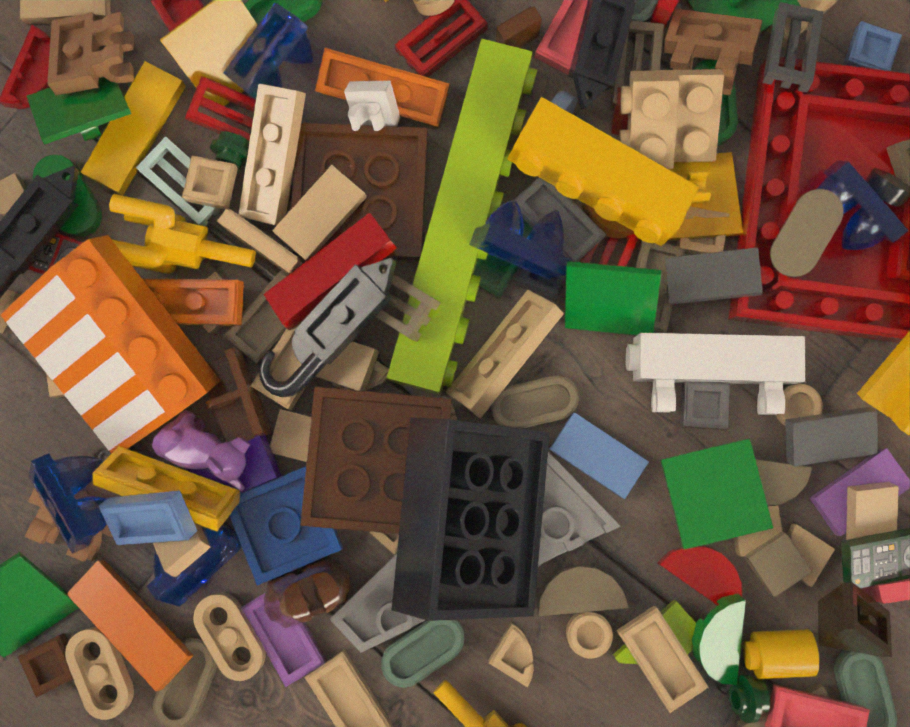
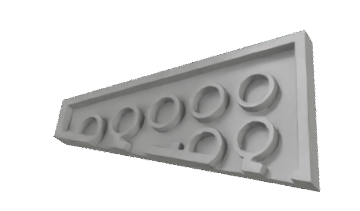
M549 452L538 566L564 552H569L583 545L585 542L603 533H608L620 527L611 515ZM397 553L330 618L331 622L360 653L425 621L424 619L391 610Z

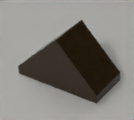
M853 582L842 583L818 601L819 646L880 657H892L890 611Z

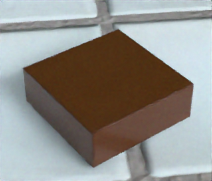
M530 6L498 25L495 42L521 48L538 38L542 17L535 6Z
M65 633L17 656L36 698L73 679L65 657L66 646L69 642Z

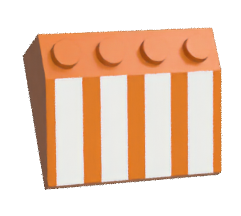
M109 235L87 239L50 267L0 314L111 454L118 446L126 449L130 448L204 396L221 381Z

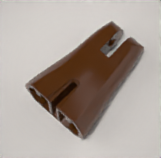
M326 556L307 564L302 569L304 572L297 575L296 572H288L268 581L264 596V611L269 619L286 629L301 622L311 621L313 617L324 612L329 613L337 606L345 603L352 585L350 574L340 563L333 560L330 556Z

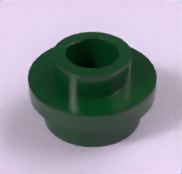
M222 131L218 139L212 140L210 149L216 154L215 160L235 164L239 170L241 166H246L250 141L235 133Z
M739 675L737 685L731 686L729 690L731 708L745 723H756L761 717L767 716L770 711L768 689L761 679H753L750 675Z

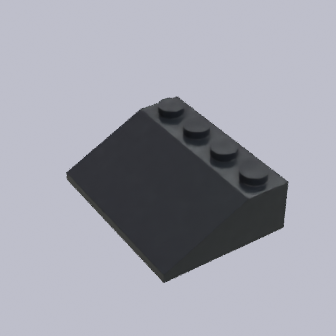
M411 417L392 611L427 621L534 617L549 432L451 419Z

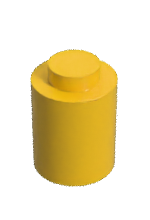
M810 629L754 631L750 635V641H745L743 644L745 666L748 670H753L758 679L814 677L818 674V647Z

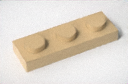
M258 84L239 216L272 225H278L286 216L306 93Z
M527 290L456 378L452 387L448 388L446 393L470 412L481 418L564 313L556 304Z

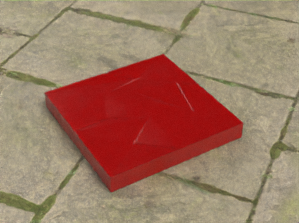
M780 57L778 66H784L785 57ZM765 59L759 66L741 211L743 233L741 236H738L737 250L758 248L763 293L757 296L731 298L728 320L900 343L910 331V283L901 282L900 279H886L895 206L886 203L869 192L864 186V181L873 168L884 170L895 176L886 148L910 139V74L816 61L813 83L808 92L805 93L798 91L799 85L794 83L791 84L789 89L780 87L781 80L774 79L771 85L762 83L766 65ZM796 59L794 70L801 71L803 59ZM824 189L831 191L842 202L843 218L818 262L810 272L802 276L791 277L781 274L771 263L770 249L796 202L802 195L812 190Z

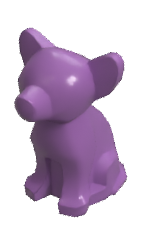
M186 410L181 412L177 419L162 428L153 438L152 448L158 456L185 469L200 470L209 468L215 476L227 481L240 491L245 489L239 477L247 464L245 452L250 444L244 438L237 437L230 442L221 443L216 435L204 432L206 426L201 419L194 421L195 414Z

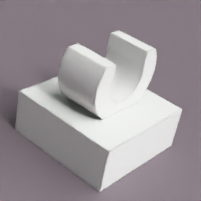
M349 81L344 93L349 106L348 117L353 131H358L360 125L373 126L374 131H379L384 126H397L400 114L391 81Z

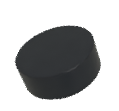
M873 168L864 181V186L869 192L893 206H904L910 198V187L884 170Z

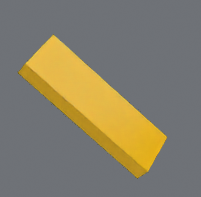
M144 61L124 96L131 114L109 122L81 173L114 192L124 195L138 171L136 167L148 154L184 91L185 83L181 79Z
M120 446L92 473L93 485L121 496L180 490L194 523L214 531L219 530L240 502V490Z

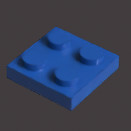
M306 466L241 493L240 502L229 515L257 585L343 549L336 529L300 526Z

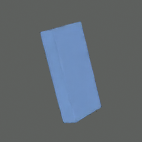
M575 412L571 414L549 448L557 456L622 499L627 497L649 461Z
M180 490L109 497L99 505L100 511L117 545L189 540L198 531Z

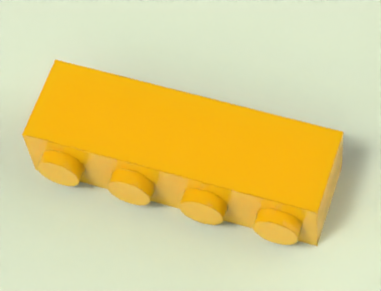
M543 97L537 103L507 158L515 163L523 173L545 180L555 186L557 191L563 196L580 200L594 208L595 212L602 218L609 221H617L633 230L634 234L642 241L655 243L660 247L679 230L699 189V186Z

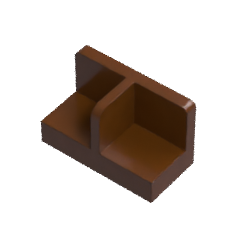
M234 347L225 350V357L208 362V365L221 381L208 392L211 400L205 402L207 409L215 411L225 443L237 437L249 441L258 436L266 435L267 437L272 435L273 433L258 390L251 386L254 378L245 354Z

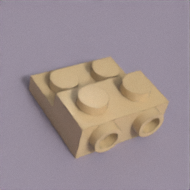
M722 69L630 71V86H622L621 114H628V129L620 130L619 141L667 169H673L674 162L716 161L724 81Z

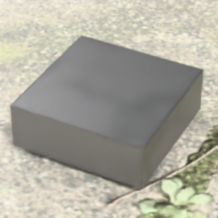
M682 382L680 426L727 429L730 384Z

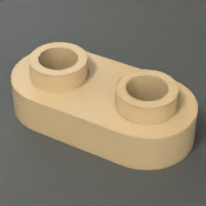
M217 592L204 598L197 605L193 617L195 628L225 677L234 681L250 679L262 668L266 658V651L241 609L242 606L239 601L231 594ZM216 607H221L227 612L225 623H220L214 618ZM238 647H246L250 651L249 661L244 662L238 659L236 654Z
M90 627L76 633L66 646L65 657L86 711L97 719H112L129 707L134 696L133 683L122 655L97 627ZM91 642L99 645L101 650L99 657L91 655L89 651ZM107 685H112L116 688V699H111L107 696Z

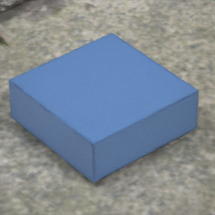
M861 21L855 27L843 65L891 71L902 34Z

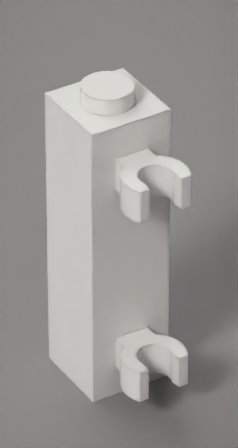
M640 333L633 338V344L627 345L626 369L627 371H633V382H653L652 412L670 413L676 410L674 382L759 384L757 398L758 415L785 414L783 385L805 382V336Z

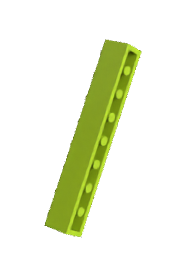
M481 38L412 285L439 301L440 305L437 310L431 309L428 317L431 319L427 326L422 324L418 332L421 333V336L417 342L399 332L387 379L390 382L441 395L443 386L452 387L458 365L457 361L451 360L455 343L461 345L464 343L470 319L462 317L466 301L475 302L481 281L480 276L473 275L478 258L486 260L493 235L485 233L489 217L498 218L504 196L503 192L497 191L501 176L509 177L513 164V162L507 159L511 150H508L512 134L520 135L527 111L520 109L523 94L531 96L538 69L530 68L533 51ZM410 295L407 304L417 309L421 301ZM404 314L402 322L407 325L412 317Z

